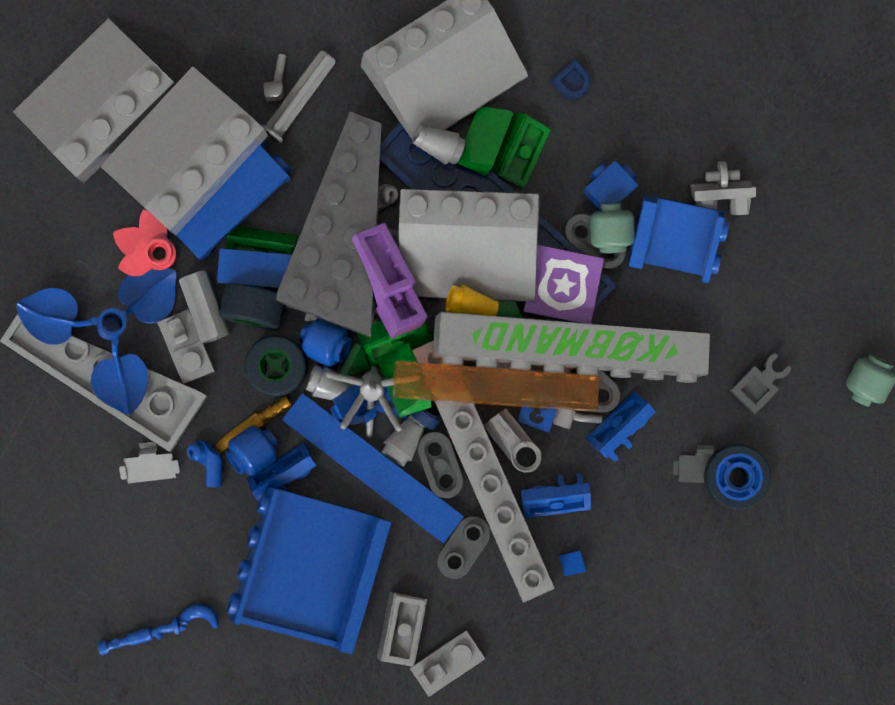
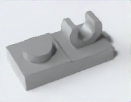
M189 309L157 322L184 385L216 372L205 344L200 341Z
M464 630L421 659L414 667L411 666L410 670L428 697H430L485 660V657L468 631Z

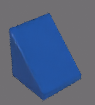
M580 550L559 555L564 576L586 572Z

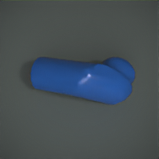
M200 440L196 443H191L187 448V455L190 460L199 461L205 467L206 486L221 487L222 456L208 442Z

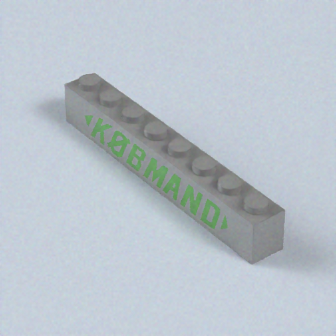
M441 312L435 316L433 358H442V364L463 365V360L476 361L477 367L495 368L497 367V362L510 363V369L531 370V365L544 366V372L563 373L564 367L577 368V374L598 375V370L611 371V377L629 378L631 373H644L643 379L664 380V375L676 376L677 382L694 383L697 382L698 377L708 375L710 334Z

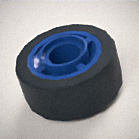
M744 445L725 446L716 451L706 463L704 471L705 488L711 498L721 506L736 510L751 508L761 502L769 491L771 483L770 466L764 456L752 447ZM736 467L741 468L745 473V481L739 487L732 485L729 480L730 472Z

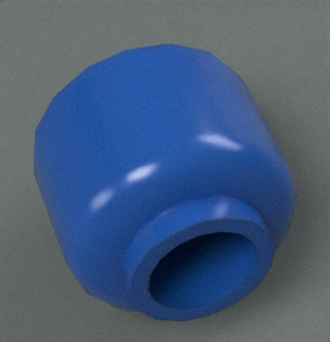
M316 318L311 324H306L299 336V341L302 343V352L305 357L325 366H334L338 362L342 363L345 361L352 346V339L349 337L347 328L321 318Z
M249 426L230 439L228 442L229 451L226 453V456L240 475L246 473L249 476H256L276 461L277 453L275 447L278 446V442L270 430L265 429L262 431L256 426Z

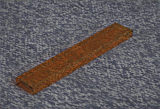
M396 361L394 364L393 398L595 412L598 410L599 376Z

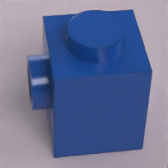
M614 161L609 167L603 163L589 176L593 181L585 188L583 193L601 211V204L622 203L638 187V184L634 181L637 179V176L625 163L620 166Z

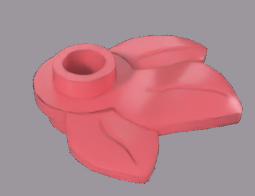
M148 210L142 211L139 219V228H122L113 233L117 246L126 255L120 262L118 269L130 276H142L151 269H168L176 260V247L167 239V228ZM159 248H163L166 251L165 257L161 260H157L154 257L155 251Z

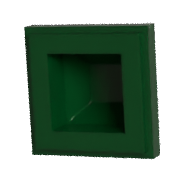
M354 344L340 370V374L349 376L371 370L361 345Z

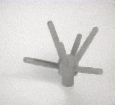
M370 366L371 370L366 371L361 379L334 372L326 373L327 378L360 386L358 397L340 424L341 429L347 428L365 399L367 400V410L374 408V402L379 400L396 431L402 430L401 424L383 394L384 387L417 382L420 380L419 375L383 380L378 374V369L374 366ZM374 418L366 423V436L368 438L373 436Z

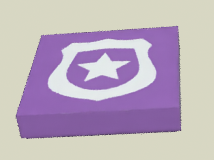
M538 245L535 302L526 301L523 313L572 323L591 324L604 258Z

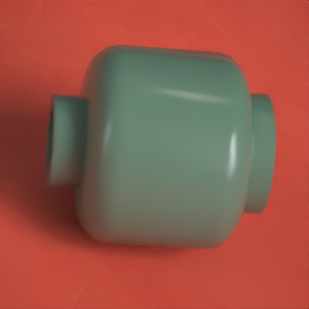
M621 203L601 204V211H596L590 215L591 243L593 246L600 248V253L626 252L627 246L634 243V215L629 210H622Z
M869 354L868 358H859L846 380V386L853 392L851 398L867 407L872 402L884 403L895 384V372L892 370L894 365L873 354Z

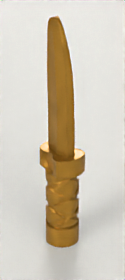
M284 395L276 400L275 403L267 406L266 409L261 410L260 413L257 411L249 415V419L225 435L215 445L214 449L219 454L228 448L230 439L249 426L263 429L272 418L277 417L280 413L293 406L287 395Z

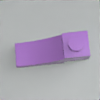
M383 223L355 234L352 241L370 280L378 306L376 310L391 339L421 327L428 316L412 288L416 281L386 224Z

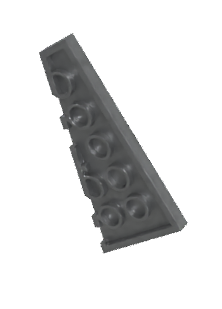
M349 112L277 291L276 300L284 305L371 338L373 289L352 238L359 232L377 226L382 124Z

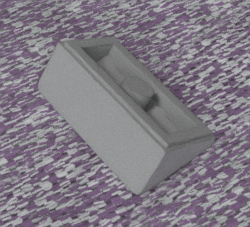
M390 591L377 658L380 661L414 667L427 599Z

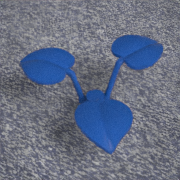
M168 268L165 270L151 269L142 276L128 275L122 281L118 290L119 300L128 308L122 311L115 308L106 309L100 314L99 318L92 317L91 319L75 321L78 305L70 293L59 288L40 290L29 297L17 301L16 308L25 329L42 343L49 345L63 344L71 336V326L83 327L90 325L96 326L97 332L102 338L111 340L113 360H102L94 367L91 374V387L96 397L104 404L124 415H130L138 408L145 396L148 385V372L144 362L135 354H127L119 358L118 338L126 327V316L134 312L139 321L149 324L157 323L168 317L175 303L177 274L174 269Z

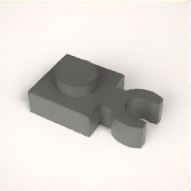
M776 353L765 359L762 372L753 366L729 390L753 414H756L779 390L772 382L775 379L786 377L791 371L789 365L784 367L781 372L773 370L772 363L778 357Z

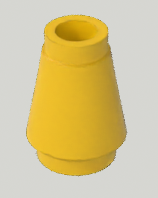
M463 284L460 287L453 285L446 299L445 311L449 313L496 317L499 302Z

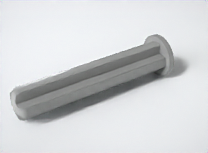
M320 51L266 125L261 124L268 136L282 143L283 139L281 137L335 65L336 61L330 54Z

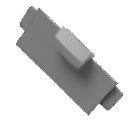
M155 442L139 443V457L124 458L125 465L119 467L121 479H127L128 483L176 478V473L180 472L178 460H173L172 453L156 455L157 445Z

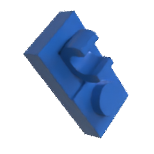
M633 392L585 439L605 458L610 457L613 461L617 462L619 457L615 454L614 450L620 444L630 449L632 444L627 438L630 435L632 436L638 429L644 427L648 419L656 411L648 402Z
M303 442L276 459L273 464L256 476L248 477L247 481L251 493L259 501L262 492L267 493L268 486L288 491L286 483L289 484L293 480H300L306 477L311 472V469L316 467V463L310 450Z
M576 473V484L566 485L563 475H559L557 479L558 487L538 485L527 490H521L524 519L591 510L589 483H583L582 474Z

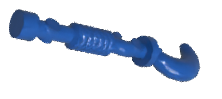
M202 603L193 604L187 607L179 618H172V623L159 625L152 629L147 627L128 633L126 637L113 639L109 642L107 640L98 642V650L100 655L110 653L112 649H119L125 645L134 646L153 640L154 637L160 640L163 637L162 633L174 631L175 634H181L186 629L188 622L194 618H204L209 621L213 628H217L219 626V619L215 610L209 605Z

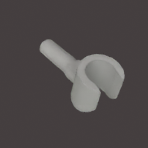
M278 54L274 81L264 82L266 101H278L284 97L283 72L286 62V55Z
M559 408L556 411L553 424L570 430L573 420L601 424L602 415L582 414L570 409Z

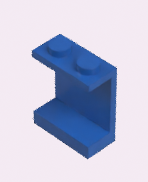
M643 194L635 228V241L631 245L628 257L629 266L642 269L643 263L701 275L702 282L709 283L711 273L717 274L720 266L721 254H716L719 241L725 242L728 234L729 222L724 221V212L722 210Z

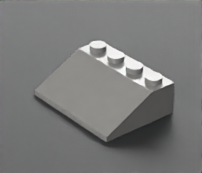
M446 0L365 51L361 61L362 69L411 139L418 125L446 130L528 77L502 23L488 0Z
M108 18L13 113L76 178L85 183L176 84Z
M192 66L100 167L167 229L177 235L266 139L268 134L239 105Z
M401 189L399 251L416 281L412 288L417 297L447 298L453 285L460 287L463 284L492 300L535 302L539 194Z

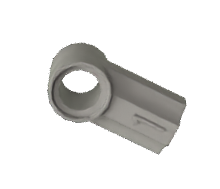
M506 408L483 426L517 470L523 473H531L541 465L542 454L539 448ZM523 448H530L536 453V461L530 467H523L517 461V454Z

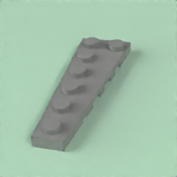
M18 314L0 340V342L169 452H172L208 397L198 390L147 369L148 385L145 396L132 414L124 415L100 401L94 394L90 382L94 367L102 360H113L112 353L73 336H70L67 342L59 345L42 343L25 329Z

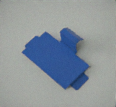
M353 384L333 399L335 405L330 408V411L335 421L341 418L344 420L360 393V386ZM364 399L354 417L355 419L365 417L366 424L376 417L377 412L375 408L366 410L367 400Z

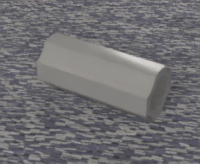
M198 271L179 279L201 343L205 344L229 335L230 331L226 320L219 316L221 306L208 271Z

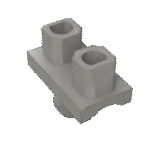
M718 161L717 171L705 172L706 182H718L690 184V194L695 200L696 205L717 209V200L729 199V213L731 215H748L751 198L756 197V187L752 186L750 180L728 182V180H740V170H728L726 161Z

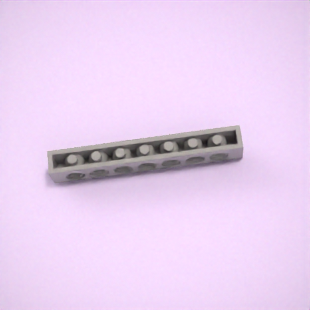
M434 341L414 349L413 353L524 603L555 588L457 365L442 364V358H433Z

